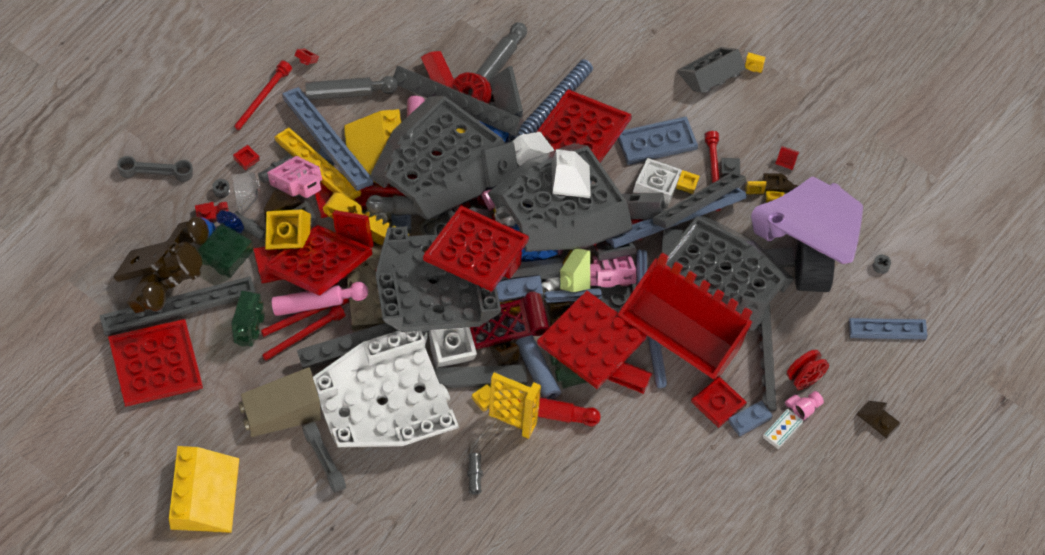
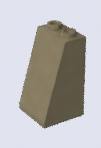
M310 367L242 393L241 402H238L240 413H245L246 419H243L245 430L250 431L251 437L321 420L320 400Z

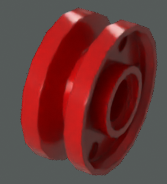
M470 72L459 74L450 86L469 95V90L472 88L473 93L471 96L486 103H489L492 90L490 83L480 74Z
M811 350L803 354L787 370L786 376L794 381V385L798 390H803L816 383L829 369V363L826 359H821L822 355L818 350Z

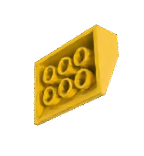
M399 109L378 111L344 125L346 146L369 175H371L392 131L401 123Z
M177 446L169 512L171 530L232 533L239 458L200 447Z

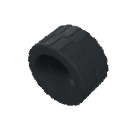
M798 240L795 259L796 289L798 291L830 292L834 278L835 260Z

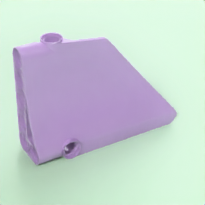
M810 177L797 188L780 198L755 207L751 214L754 233L767 241H772L776 237L788 234L839 263L847 264L853 262L860 235L863 205L845 192L838 184L832 183L829 185L815 177Z

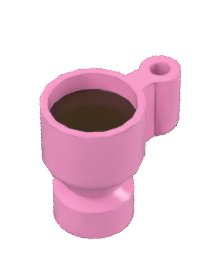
M817 391L809 394L808 398H800L797 395H793L785 401V405L791 408L793 413L802 420L812 415L815 408L824 403L823 397Z

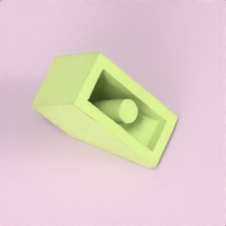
M573 249L560 270L561 290L578 292L590 289V251Z

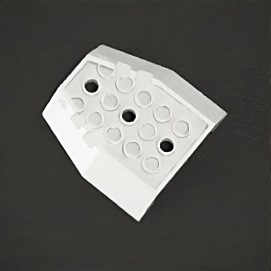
M396 331L364 341L313 377L321 410L331 437L337 447L405 446L459 428L453 410H449L425 349V339L422 331ZM421 385L425 388V391L417 393L414 388ZM383 397L388 402L385 405H379L377 400ZM342 410H348L350 415L348 417H341L339 413Z

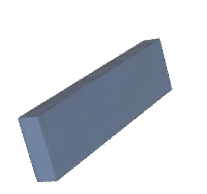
M849 318L848 321L850 338L927 339L926 320Z

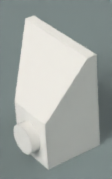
M540 132L520 135L512 141L515 145L517 164L519 166L529 159L554 151Z
M556 149L551 163L552 194L590 198L589 164L574 151Z

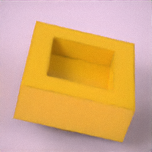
M748 52L745 68L753 72L762 73L766 57Z
M682 170L676 189L694 194L700 176Z
M485 385L471 396V399L483 412L489 409L491 388L488 385Z

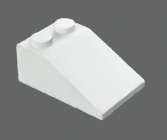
M647 158L632 194L664 193L667 210L682 170Z

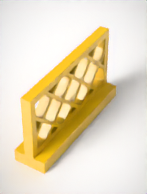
M494 372L491 377L489 416L522 429V436L529 439L537 425L541 385L533 382L530 388Z

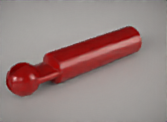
M540 398L538 417L567 423L573 421L583 423L589 427L596 426L600 422L601 414L594 407L574 406L573 403Z

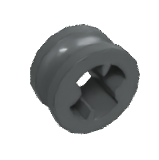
M218 179L213 183V193L216 197L225 198L229 195L230 186L227 180Z
M878 255L874 259L873 269L879 274L889 271L891 266L890 258L886 255Z

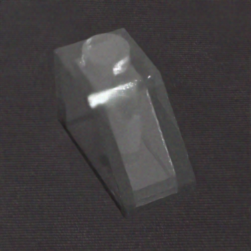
M255 172L232 175L237 211L242 215L258 199V190H261L260 179H256Z

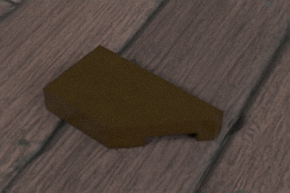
M763 173V181H766L765 192H790L798 187V185L791 183L782 173Z

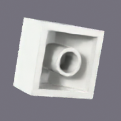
M469 327L429 330L430 347L435 368L473 361L477 353Z

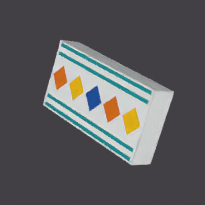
M787 409L767 430L763 438L779 449L802 425L803 420Z

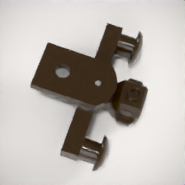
M195 216L187 222L179 223L167 242L142 247L129 252L113 277L117 282L143 276L126 302L135 313L143 312L147 309L152 311L161 310L165 305V293L169 288L178 286L183 280H194L200 276V268L203 262L196 247L190 243L202 245L208 239L209 228L202 218Z

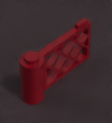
M529 292L523 299L500 305V313L503 315L499 321L488 320V322L495 325L490 333L483 329L486 323L480 327H469L475 349L477 350L530 335L542 336L549 329V324L541 294ZM520 306L521 311L517 317L509 313L512 308ZM506 316L514 320L509 328L502 325ZM519 322L525 326L526 330L516 332L513 329ZM499 327L507 331L502 337L494 335ZM480 332L488 336L485 341L476 342Z

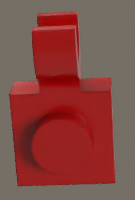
M214 202L195 205L197 217L206 218L210 222H217V216L229 215L227 202H221L217 206H214Z

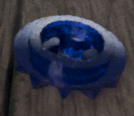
M221 210L216 215L217 222L220 223L221 227L225 228V231L227 230L231 234L234 233L236 235L243 232L244 225L242 221L232 212Z

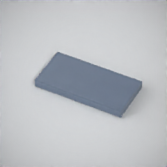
M687 116L623 130L618 138L627 165L646 161L647 158L657 159L698 149V144Z

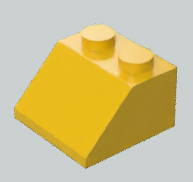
M302 209L267 211L265 249L303 248L310 234L311 214Z

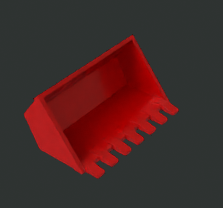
M661 253L659 258H655L617 315L715 380L716 377L723 374L739 352L745 336L752 325L750 317L753 312L745 307L742 314L736 311L738 306L736 300L731 298L728 305L722 302L724 292L717 289L714 296L708 293L710 283L703 280L699 287L694 283L697 276L695 273L689 271L685 278L680 274L683 266L675 262L673 267L670 268L666 265L669 256Z

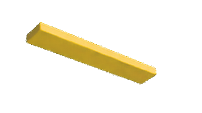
M287 128L274 136L275 141L291 156H298L319 166L322 176L321 182L333 193H340L351 200L361 195V190L356 191L344 175L293 130Z

